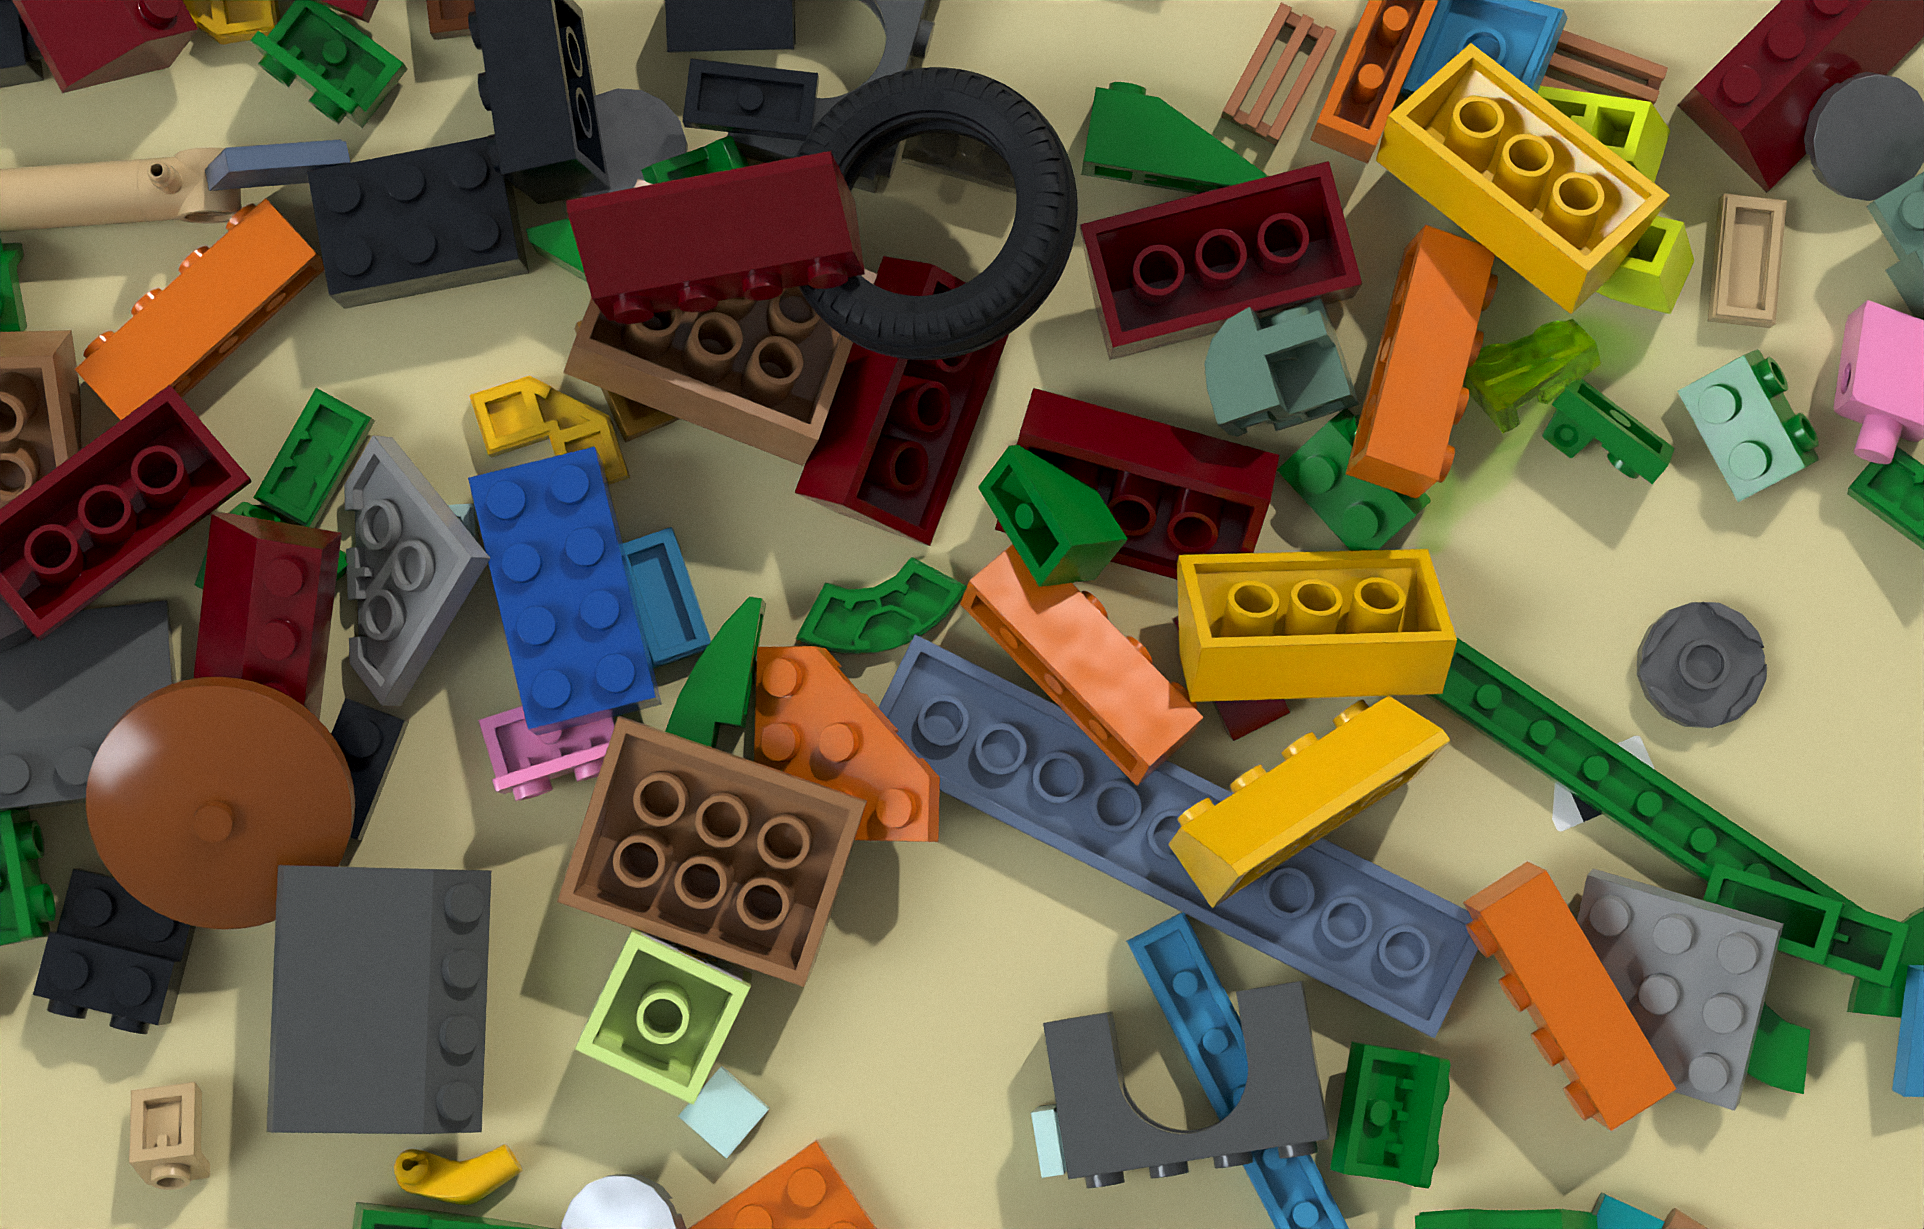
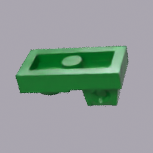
M1573 372L1559 389L1552 403L1556 411L1545 428L1542 437L1569 458H1573L1596 438L1602 443L1601 446L1609 452L1607 458L1615 468L1633 479L1641 476L1653 485L1669 466L1675 448Z

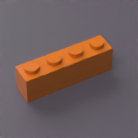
M1438 0L1368 1L1310 138L1311 141L1364 163H1369Z
M266 198L257 206L252 203L235 213L226 225L228 232L210 248L202 246L193 251L179 266L178 271L181 274L163 290L156 288L145 294L133 306L131 310L133 317L115 333L107 331L101 334L85 349L83 356L86 359L74 370L120 420L169 384L181 398L184 397L325 270L323 258Z
M1425 225L1404 248L1346 475L1415 499L1419 498L1436 482L1442 483L1446 479L1455 455V447L1448 445L1452 425H1457L1461 420L1469 399V389L1462 387L1466 369L1474 365L1483 344L1484 333L1477 330L1481 311H1485L1489 307L1498 283V276L1491 274L1495 254L1482 244Z
M1013 544L969 580L960 605L1136 786L1143 782L1192 737L1204 717L1197 711L1196 702H1190L1188 690L1177 682H1169L1152 665V658L1147 649L1131 636L1125 637L1108 620L1104 606L1094 595L1087 591L1080 592L1073 583L1039 587Z
M1527 861L1463 902L1473 921L1466 924V929L1471 939L1486 958L1493 954L1506 974L1498 979L1504 994L1518 1012H1522L1525 1009L1529 1012L1538 1027L1536 1031L1531 1033L1533 1042L1550 1066L1553 1067L1558 1063L1560 1064L1570 1081V1084L1565 1086L1563 1091L1572 1107L1584 1121L1592 1117L1612 1131L1676 1090L1663 1065L1545 869Z

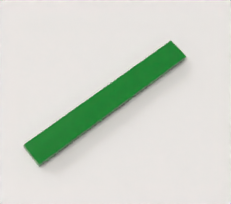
M1457 638L1443 693L1424 694L1707 885L1714 864L1718 862L1864 910L1459 638Z

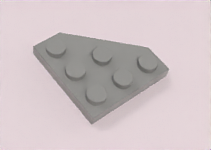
M373 435L344 485L345 511H355L356 547L346 548V560L348 563L347 593L348 600H357L359 635V637L349 638L350 665L381 706H401L489 562L490 557L393 437Z
M1592 869L1586 878L1577 923L1676 1087V1090L1673 1092L1735 1111L1740 1103L1783 923Z

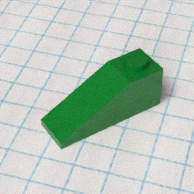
M1112 82L1109 84L1108 89L1096 87L1081 175L1194 194H1201L1268 177L1263 171L1161 98L1146 95L1144 87L1127 82Z

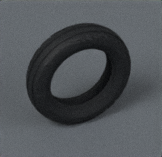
M946 67L908 69L880 77L861 86L836 103L817 122L796 157L831 151L850 192L864 169L879 154L900 141L927 133H954L978 140L999 154L1011 169L1016 188V212L1009 237L993 262L978 276L962 286L934 295L909 296L884 290L872 284L861 275L848 277V281L845 284L834 288L817 289L809 285L798 286L810 306L830 327L850 341L879 354L910 360H938L968 354L995 343L1022 325L1044 303L1059 281L1072 250L1078 217L1077 189L1071 162L1058 134L1045 116L1020 93L995 79L962 69Z

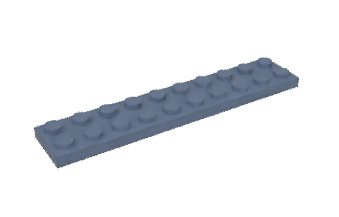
M914 635L878 708L899 730L897 732L898 736L918 758H923L939 775L940 791L1432 1038L1436 1037L1478 951L1477 946L1466 929V924L1473 921L1466 909L1324 838L1319 839L1212 909L1168 844L1179 828L1182 827L1177 818L1186 810L1208 797L1216 805L1234 793L1167 760L1136 786L1059 706Z

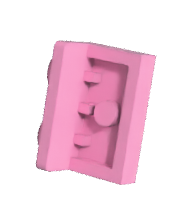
M523 706L478 720L496 778L492 779L495 791L502 794L513 792L515 801H522L552 791L553 788L550 780L569 773H575L577 782L598 777L616 724L615 718L609 717L538 736L528 730Z

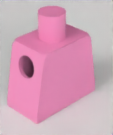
M1869 300L1865 301L1848 315L1833 406L1834 412L1838 415L1862 423L1853 452L1864 460L1878 464H1890L1899 438L1913 442H1919L1924 439V320Z

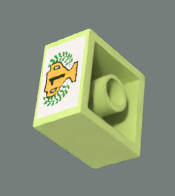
M632 928L580 1034L575 1050L694 1105L751 988L752 974L715 956Z

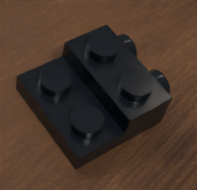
M73 869L57 931L49 932L33 995L49 999L48 1012L71 1018L86 1019L88 1009L112 1014L109 1023L110 1027L132 1033L148 1034L150 1024L163 1025L169 1024L172 1021L196 926L170 919L150 909L128 893L113 876L84 869Z

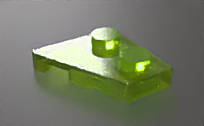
M1573 318L1567 321H1551L1539 326L1533 334L1507 344L1495 343L1481 348L1474 365L1471 368L1467 367L1462 386L1469 389L1471 397L1500 431L1505 433L1513 430L1520 424L1517 410L1535 396H1537L1538 402L1548 404L1563 393L1570 383L1582 379L1601 365L1597 344Z

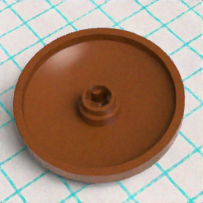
M202 677L170 684L150 693L130 707L115 722L102 742L89 772L86 788V813L92 840L106 868L116 881L142 904L159 914L188 925L222 930L242 929L263 925L276 920L278 865L339 866L352 832L355 815V795L351 772L337 741L324 724L302 704L282 692L253 681L228 677Z

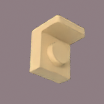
M195 1082L131 1090L129 1163L147 1185L163 1190H175L187 1187L191 1180L210 1177V1163L201 1152L202 1091Z

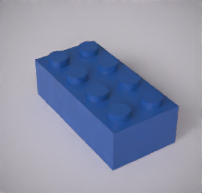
M591 447L469 477L468 480L485 551L490 557L488 564L528 730L538 736L662 705L603 460L596 448Z

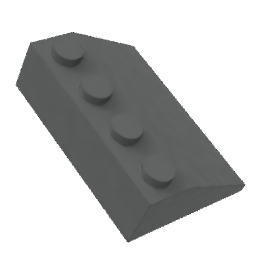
M167 600L81 610L43 640L39 641L32 634L28 640L0 652V812L11 809L29 810L86 802V788L93 760L115 722L140 699L167 685L177 683Z
M278 865L266 1132L356 1134L482 1132L492 871Z

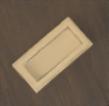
M1723 194L1719 198L1708 322L1771 328L1776 324L1787 200Z

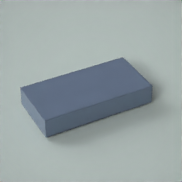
M341 139L228 147L208 165L205 173L209 191L309 183L307 171L351 162L347 143Z

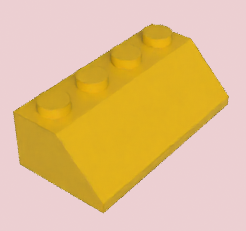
M1472 43L1465 47L1388 115L1376 161L1570 314L1612 277L1665 206L1670 196Z
M1428 549L1179 555L1177 562L1179 655L1190 702L1443 693L1457 638Z
M1389 695L1371 707L1362 699L1337 715L1332 720L1336 729L1318 740L1315 734L1310 732L1289 745L1281 752L1286 761L1272 770L1266 772L1260 764L1241 775L1229 786L1234 794L1220 803L1214 805L1208 797L1186 810L1177 818L1182 827L1179 828L1168 845L1213 909L1417 777L1449 743L1450 738L1445 731Z

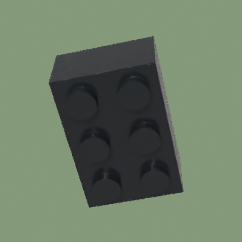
M474 0L476 11L469 12L468 24L473 43L478 50H482L485 72L478 74V89L485 109L492 112L495 134L488 135L487 147L494 170L497 173H501L515 188H519L537 204L611 189L595 101L596 93L582 9L574 0Z
M488 137L307 171L330 297L346 309L529 274L513 184L502 176L501 173H497L494 170L488 153Z

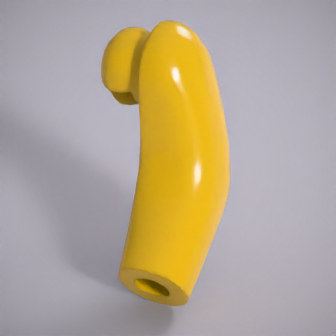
M506 1144L483 1155L464 1161L449 1160L426 1151L408 1149L400 1153L394 1163V1174L397 1183L407 1193L456 1205L477 1203L522 1172L519 1161Z

